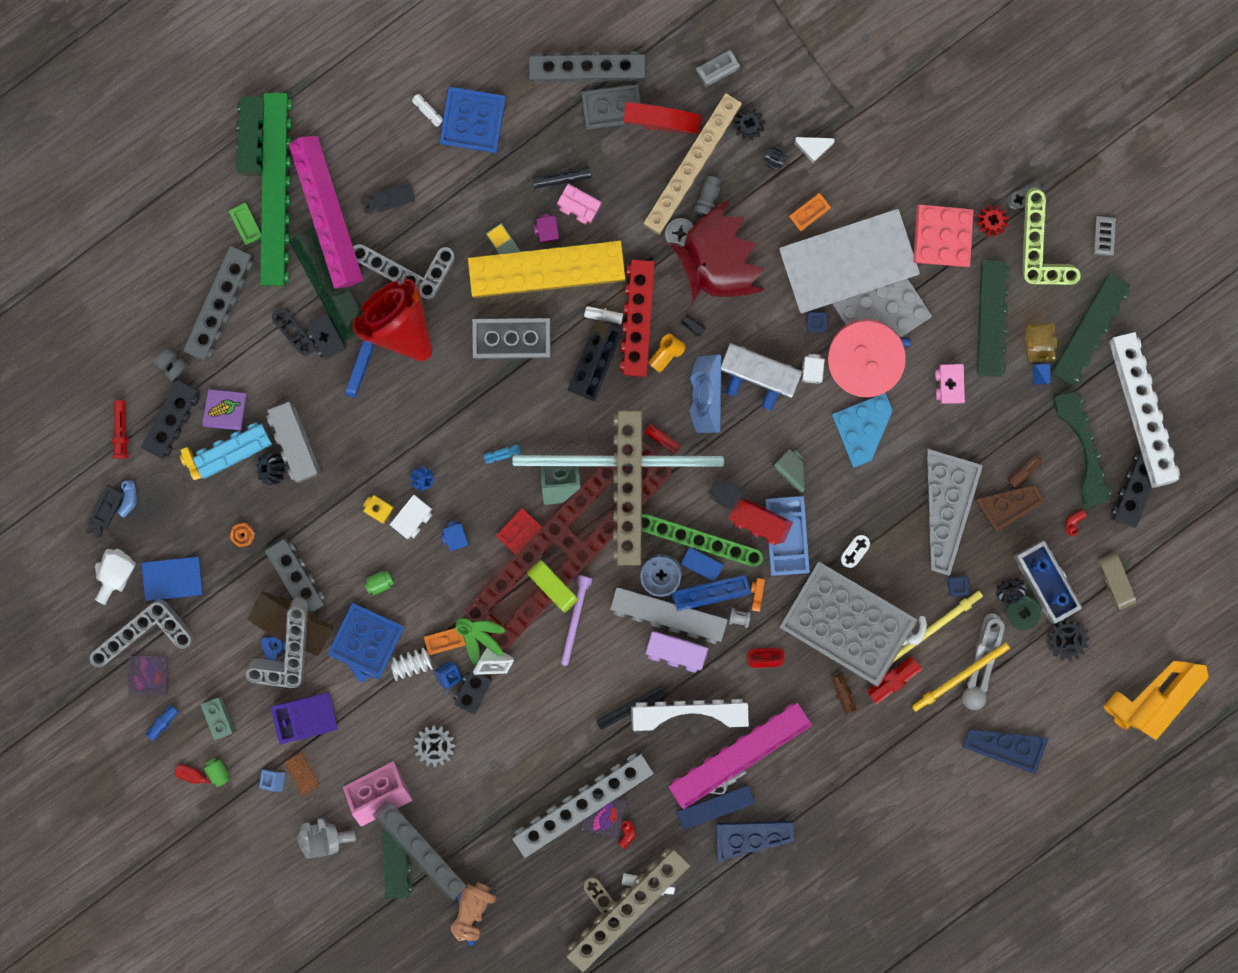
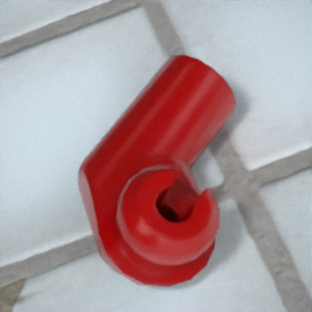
M1083 509L1067 518L1065 531L1068 535H1077L1078 522L1087 518Z
M627 820L621 824L624 836L618 842V845L623 849H626L636 836L634 824Z

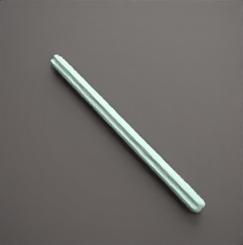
M514 455L512 458L514 466H618V464H614V456ZM641 456V466L722 467L724 465L723 456ZM626 463V464H624L623 466H632V465L629 464V463Z

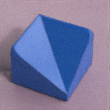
M1032 365L1033 384H1049L1051 382L1050 365Z
M451 661L434 670L439 684L445 689L451 688L462 680L456 664Z

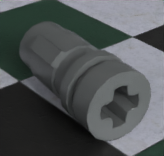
M706 176L700 198L697 199V205H695L693 211L695 214L704 217L714 209V201L717 199L720 190V179Z

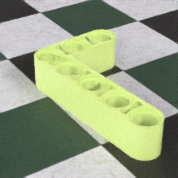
M1031 188L1026 192L1022 275L1030 284H1075L1080 280V272L1074 265L1043 264L1046 198L1039 188ZM1034 193H1040V199L1037 202L1031 201V196ZM1034 212H1038V220L1031 221L1030 215ZM1038 232L1037 239H1029L1030 233ZM1031 251H1037L1038 254L1036 258H1028V255ZM1036 270L1037 273L1035 277L1028 278V272ZM1055 270V276L1047 278L1048 271ZM1069 270H1074L1075 275L1070 279L1066 278V273Z

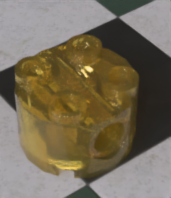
M1054 323L1026 325L1025 340H1027V346H1025L1027 362L1055 361V350L1053 349L1057 348V338L1052 335L1055 334Z

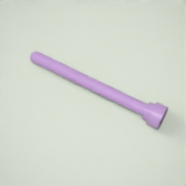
M577 576L576 582L578 583L577 587H579L577 598L579 600L575 603L561 661L563 666L569 664L585 592L592 584L593 578L588 576Z

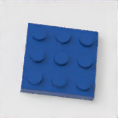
M449 87L440 144L497 154L506 96Z
M352 603L327 656L380 679L401 637L404 626Z

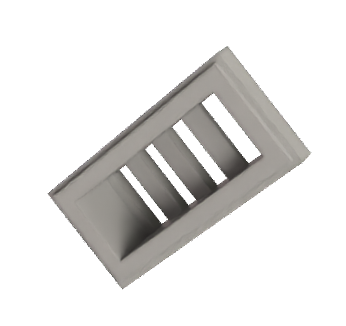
M1096 216L1092 255H1114L1116 218ZM1100 222L1111 223L1110 227L1100 226ZM1100 230L1110 231V234H1102ZM1100 237L1109 238V242L1099 241ZM1099 245H1107L1108 249L1099 248Z

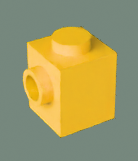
M373 495L372 498L369 496L363 505L365 513L385 524L395 508L376 495Z

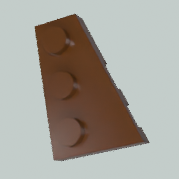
M1033 485L976 499V502L995 532H998L1044 503L1045 500L1037 487Z

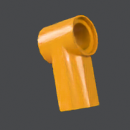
M666 334L661 339L660 349L648 363L661 373L673 357H679L685 351L684 342L672 334Z

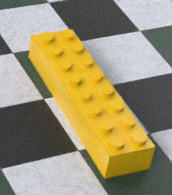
M621 241L468 258L473 298L625 281Z

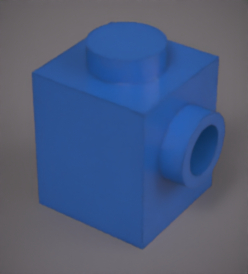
M457 521L446 524L447 528L443 529L444 533L441 534L444 545L448 544L450 551L469 545L462 523L457 524Z

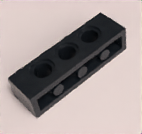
M595 320L567 391L595 402L623 330L611 324Z
M176 380L141 448L161 459H164L165 456L169 457L173 450L171 445L174 439L178 440L182 433L180 429L182 424L187 423L191 416L190 409L192 406H196L200 399V391ZM180 398H183L186 402L185 407L182 409L177 407V401ZM171 415H174L177 420L173 426L168 424V418ZM162 432L167 434V440L164 443L159 441V435Z
M1141 449L1139 451L1136 450L1133 455L1132 461L1134 464L1132 469L1129 468L1125 475L1127 482L1125 487L1122 486L1118 493V497H1120L1119 502L1113 506L1111 515H1113L1111 520L1131 528H1137L1152 490L1148 473L1142 475L1139 472L1140 465H1145ZM1158 461L1159 467H1161L1163 461ZM1135 482H1138L1141 487L1138 493L1132 490V485ZM1127 500L1133 502V509L1130 511L1125 508Z

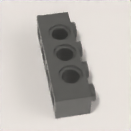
M283 539L265 550V553L292 598L306 600L308 612L312 613L326 605L324 602L326 597L321 590L318 591L315 587L316 580L311 573L308 574L306 572V564L302 557L298 558L294 552L297 549L293 542ZM285 555H289L292 558V563L289 566L284 565L282 561ZM295 571L300 572L302 575V579L299 582H295L292 578ZM304 588H309L312 592L309 599L304 598L302 595Z

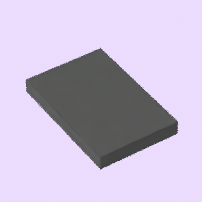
M638 84L581 91L586 130L630 125L624 124L625 103L641 104Z

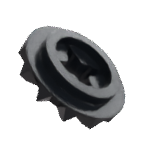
M1017 577L1014 580L1009 578L1008 581H1002L1001 585H997L996 591L997 598L1004 603L1017 602L1027 593L1024 581H1019ZM1010 587H1013L1012 593L1009 591Z

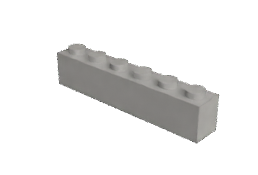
M619 587L616 588L610 609L614 611V615L624 617L627 614L632 616V620L643 622V619L651 621L650 625L661 628L662 625L669 627V631L680 633V630L688 632L687 636L698 639V636L706 637L705 641L716 644L717 641H722L727 624V619L691 608L677 611L674 603Z

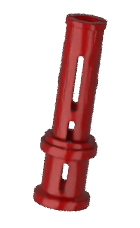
M117 400L113 401L114 437L112 443H114V455H112V459L129 458L127 454L129 439L126 437V401Z

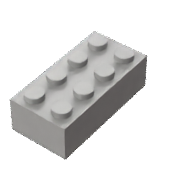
M550 318L473 319V358H551Z
M287 402L267 410L269 413L266 416L267 420L276 431L274 438L277 444H280L283 448V451H281L282 458L290 466L288 473L291 480L301 483L321 475L322 473L294 403Z

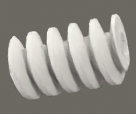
M422 648L421 654L414 650V656L407 652L406 659L401 654L399 661L392 657L391 668L396 681H398V675L402 679L405 678L406 673L410 677L413 676V670L416 674H420V668L427 672L428 666L433 670L430 656L424 648Z

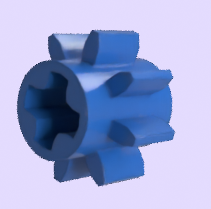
M424 466L413 470L410 477L413 481L411 486L420 491L430 488L434 482L431 476L433 472Z

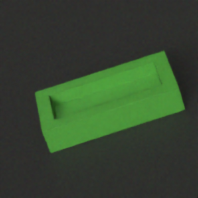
M247 203L229 211L246 246L261 239V231Z

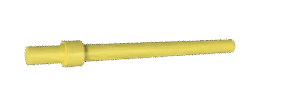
M977 591L968 599L964 598L957 607L929 626L921 642L964 610L966 612L972 608L971 605L983 597L980 591ZM908 643L902 646L893 662L918 644L911 645Z

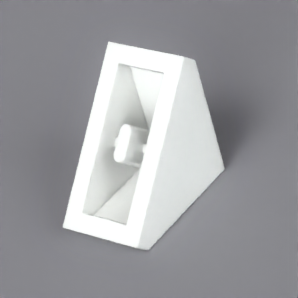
M796 137L795 144L814 163L834 144V139Z
M486 648L473 673L474 675L507 673L514 659L504 652L502 656H498Z

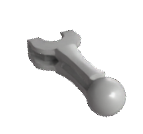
M988 613L983 618L979 641L976 644L974 663L983 658L985 651H988L989 654L1000 646L1004 633V623L995 613ZM996 623L994 628H990L992 624ZM995 659L986 664L980 686H976L979 670L970 675L967 683L968 688L965 689L962 695L963 704L968 709L979 710L986 704L987 695L985 692L988 691L989 679Z

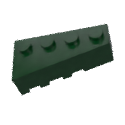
M241 96L240 102L237 103V112L240 113L239 121H237V132H239L237 140L236 169L242 176H262L264 97Z

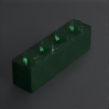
M382 827L385 899L409 898L410 893H413V882L409 881V874H412V862H408V854Z

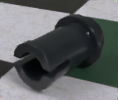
M688 314L681 322V325L692 331L694 336L700 337L706 329L703 323L700 324Z

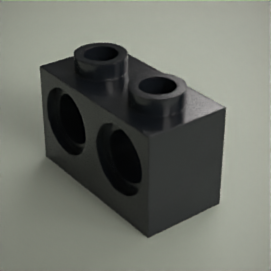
M472 669L470 673L466 671L461 681L464 685L461 690L457 689L453 699L456 700L454 705L475 715L493 679L483 674L474 675V670ZM473 677H478L481 680L480 687L475 688L471 685ZM468 694L472 697L473 701L470 705L463 703V695Z

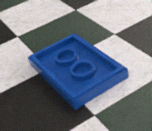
M200 557L141 563L145 601L203 595Z

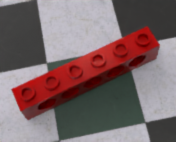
M632 260L631 264L627 265V276H630V284L626 283L625 295H629V303L625 302L624 314H628L627 322H623V333H626V341H622L621 352H625V360L620 362V371L624 372L623 376H647L655 261ZM636 276H643L646 280L645 283L641 286L635 284L634 279ZM635 295H642L644 302L640 305L633 302ZM634 314L642 315L643 320L641 323L635 324L632 322L631 318ZM639 333L641 341L633 343L630 340L631 334ZM631 352L639 353V361H630L629 354Z

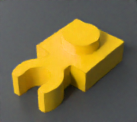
M191 448L181 449L182 454L179 455L181 462L184 466L187 465L193 480L202 478L193 460L194 455Z

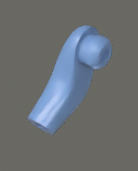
M130 480L123 481L121 484L125 495L117 513L123 518L131 512L137 503L136 485Z

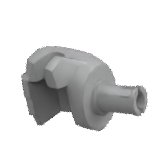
M318 818L317 825H310V823L302 824L297 835L300 849L307 859L335 854L339 850V844L355 842L356 840L354 830L337 832L335 825L328 823L324 818Z

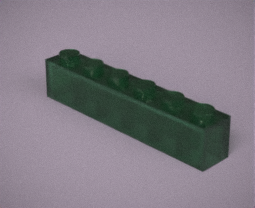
M315 227L297 234L289 242L342 341L345 342L357 337L353 331V321L355 316L360 318L362 313L351 295L349 287L334 289Z
M983 260L981 262L976 377L1000 378L1002 373H1005L1006 363L1002 361L1003 354H1006V343H1003V335L1007 334V324H1004V316L1008 314V305L1005 304V297H1008L1009 286L1005 285L1006 278L1009 277V266H1006V261Z
M1108 274L1105 277L1053 368L1051 376L1069 386L1080 381L1083 375L1080 373L1081 370L1089 365L1092 359L1090 354L1100 346L1101 340L1099 339L1102 333L1106 334L1111 326L1109 321L1112 316L1116 317L1121 308L1118 305L1121 300L1125 301L1129 295L1130 290L1128 288L1130 284L1112 274Z

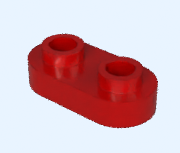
M780 648L751 649L746 655L747 664L752 668L779 667L785 662V653Z

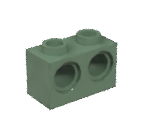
M222 696L201 704L214 741L236 732Z

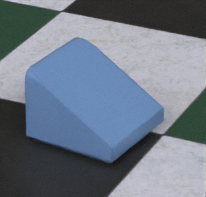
M262 769L259 788L274 792L282 791L285 773Z

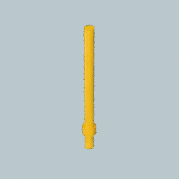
M1005 642L934 691H929L923 695L924 698L913 704L912 708L917 712L927 704H932L936 701L937 697L1009 650V644Z

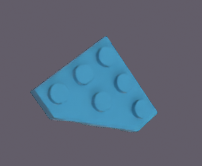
M886 393L832 414L853 468L871 461L893 411Z

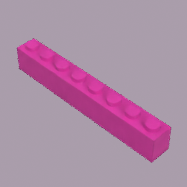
M318 136L300 137L291 142L289 147L334 289L352 287L363 281Z
M798 703L795 705L790 704L780 715H773L763 726H756L749 735H743L732 746L722 748L717 756L707 758L700 767H693L683 778L678 777L673 780L669 789L679 805L685 809L810 728L812 724Z

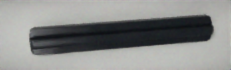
M659 686L597 720L598 727L603 730L630 715L631 706H636V703L647 702V705L660 699L666 695L663 686Z

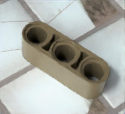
M1115 552L1098 559L1100 570L1117 610L1120 611L1137 604L1118 554Z

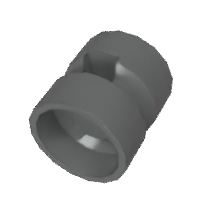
M168 347L155 359L153 365L160 372L164 371V376L174 383L188 370L190 365L183 358L178 359V354L171 347Z

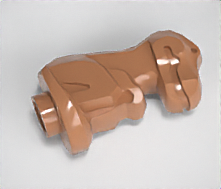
M477 882L475 886L467 883V887L461 892L458 917L451 924V932L458 941H477L480 938V929L472 924L474 921L481 922L482 914L488 904L495 903L497 899L495 895L489 892L491 888L480 882Z

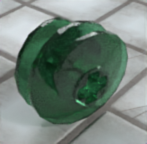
M1024 596L1021 600L1007 605L1006 617L1011 626L1025 631L1035 627L1039 622L1041 609L1033 598ZM1024 608H1026L1025 611H1027L1028 614L1027 616H1023V618H1021L1022 615L1019 614V611H1023Z

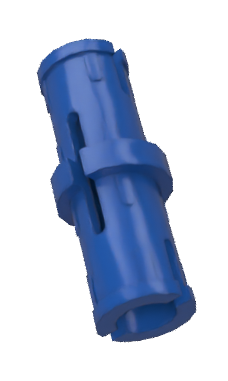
M170 704L163 714L155 719V723L145 735L152 741H155L161 732L169 727V723L179 711Z

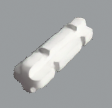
M420 94L413 97L412 102L419 106L423 114L438 127L443 122V118L436 114L437 112L427 101H424Z

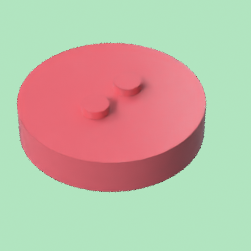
M859 319L842 327L832 339L828 353L829 369L835 382L846 392L859 397H874L889 391L900 380L906 362L905 348L900 336L892 327L875 319Z

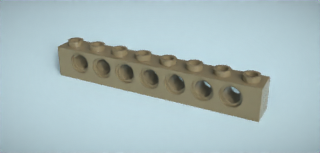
M618 409V414H614V426H618V433H614V445H618V452H614V464H618V472H614V483H618V491H614V502H618V510H614V522H618V529H614V541H618V548H614V560H618V565H641L642 410ZM625 425H631L634 430L631 434H625L622 428ZM625 444H630L633 446V451L625 453L622 447ZM626 463L633 466V470L629 473L622 470V466ZM624 483H631L633 489L629 492L622 489ZM630 502L633 508L625 511L622 508V504ZM630 521L633 527L630 530H625L622 527L623 522ZM625 540H630L633 546L625 549L622 543Z
M675 845L671 848L667 847L661 853V858L657 862L653 861L647 867L648 871L644 875L640 874L633 883L635 884L630 889L627 887L620 894L621 898L617 902L613 901L607 907L608 911L604 915L600 914L593 922L594 925L590 929L588 927L584 929L580 934L581 938L577 942L574 940L567 947L566 957L582 972L690 867L691 860ZM665 864H670L673 868L669 871H666L662 868V866ZM655 877L659 882L652 884L649 882V879ZM637 891H643L646 895L644 897H638L635 893ZM629 904L632 906V909L626 911L622 906ZM614 917L617 918L619 922L616 924H612L609 922V919ZM603 931L606 935L598 937L595 933ZM589 944L592 946V949L584 950L582 946Z

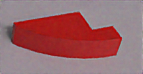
M625 103L624 124L643 125V129L700 135L702 115L666 107Z

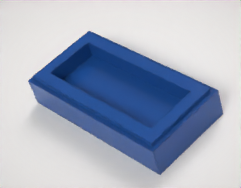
M689 547L681 562L682 565L714 582L723 567V564Z

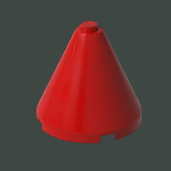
M404 279L405 283L400 285L397 281H393L376 291L361 306L363 313L360 318L355 316L353 331L364 341L417 361H426L431 357L433 349L420 290L410 279Z

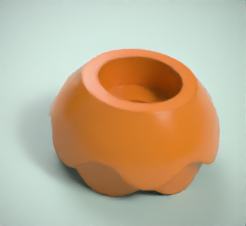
M246 523L236 524L232 527L230 539L238 547L248 546L254 539V530Z

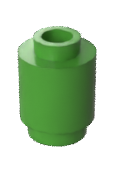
M388 570L385 572L380 571L366 578L367 582L364 583L368 593H373L374 596L391 588L390 586L394 584Z
M213 758L205 763L207 767L204 770L212 784H215L216 787L230 780L228 776L230 774L221 759L216 760V758Z

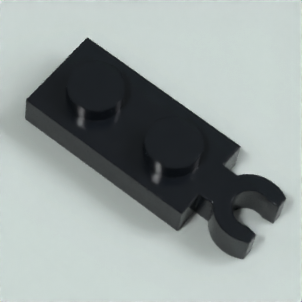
M409 182L373 193L374 199L372 200L368 198L361 200L362 204H370V208L364 210L366 214L371 213L374 208H377L380 213L415 202Z
M106 485L90 517V520L94 521V523L87 528L88 534L95 528L97 530L95 537L99 538L102 536V527H109L125 493L110 485Z

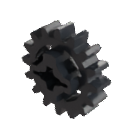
M1065 619L1064 624L1059 621L1057 622L1058 627L1051 626L1054 631L1053 633L1048 632L1051 639L1047 640V643L1052 644L1048 649L1050 651L1055 650L1053 654L1055 657L1060 654L1061 660L1067 657V660L1071 661L1072 656L1079 659V653L1085 654L1082 649L1089 647L1085 644V641L1090 640V638L1084 636L1088 631L1081 630L1082 624L1076 626L1075 620H1072L1071 624H1069V620ZM1066 627L1073 628L1069 632H1064L1063 630H1061ZM1078 635H1080V645L1077 643ZM1056 636L1059 637L1058 645H1056ZM1066 636H1067V637H1070V636H1071V638H1070V640L1072 641L1071 644H1068V643L1065 644L1066 640H1065L1064 638H1065ZM1067 648L1075 650L1071 653H1064Z

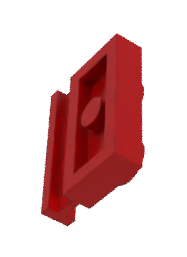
M522 508L496 537L517 555L541 530L542 526Z

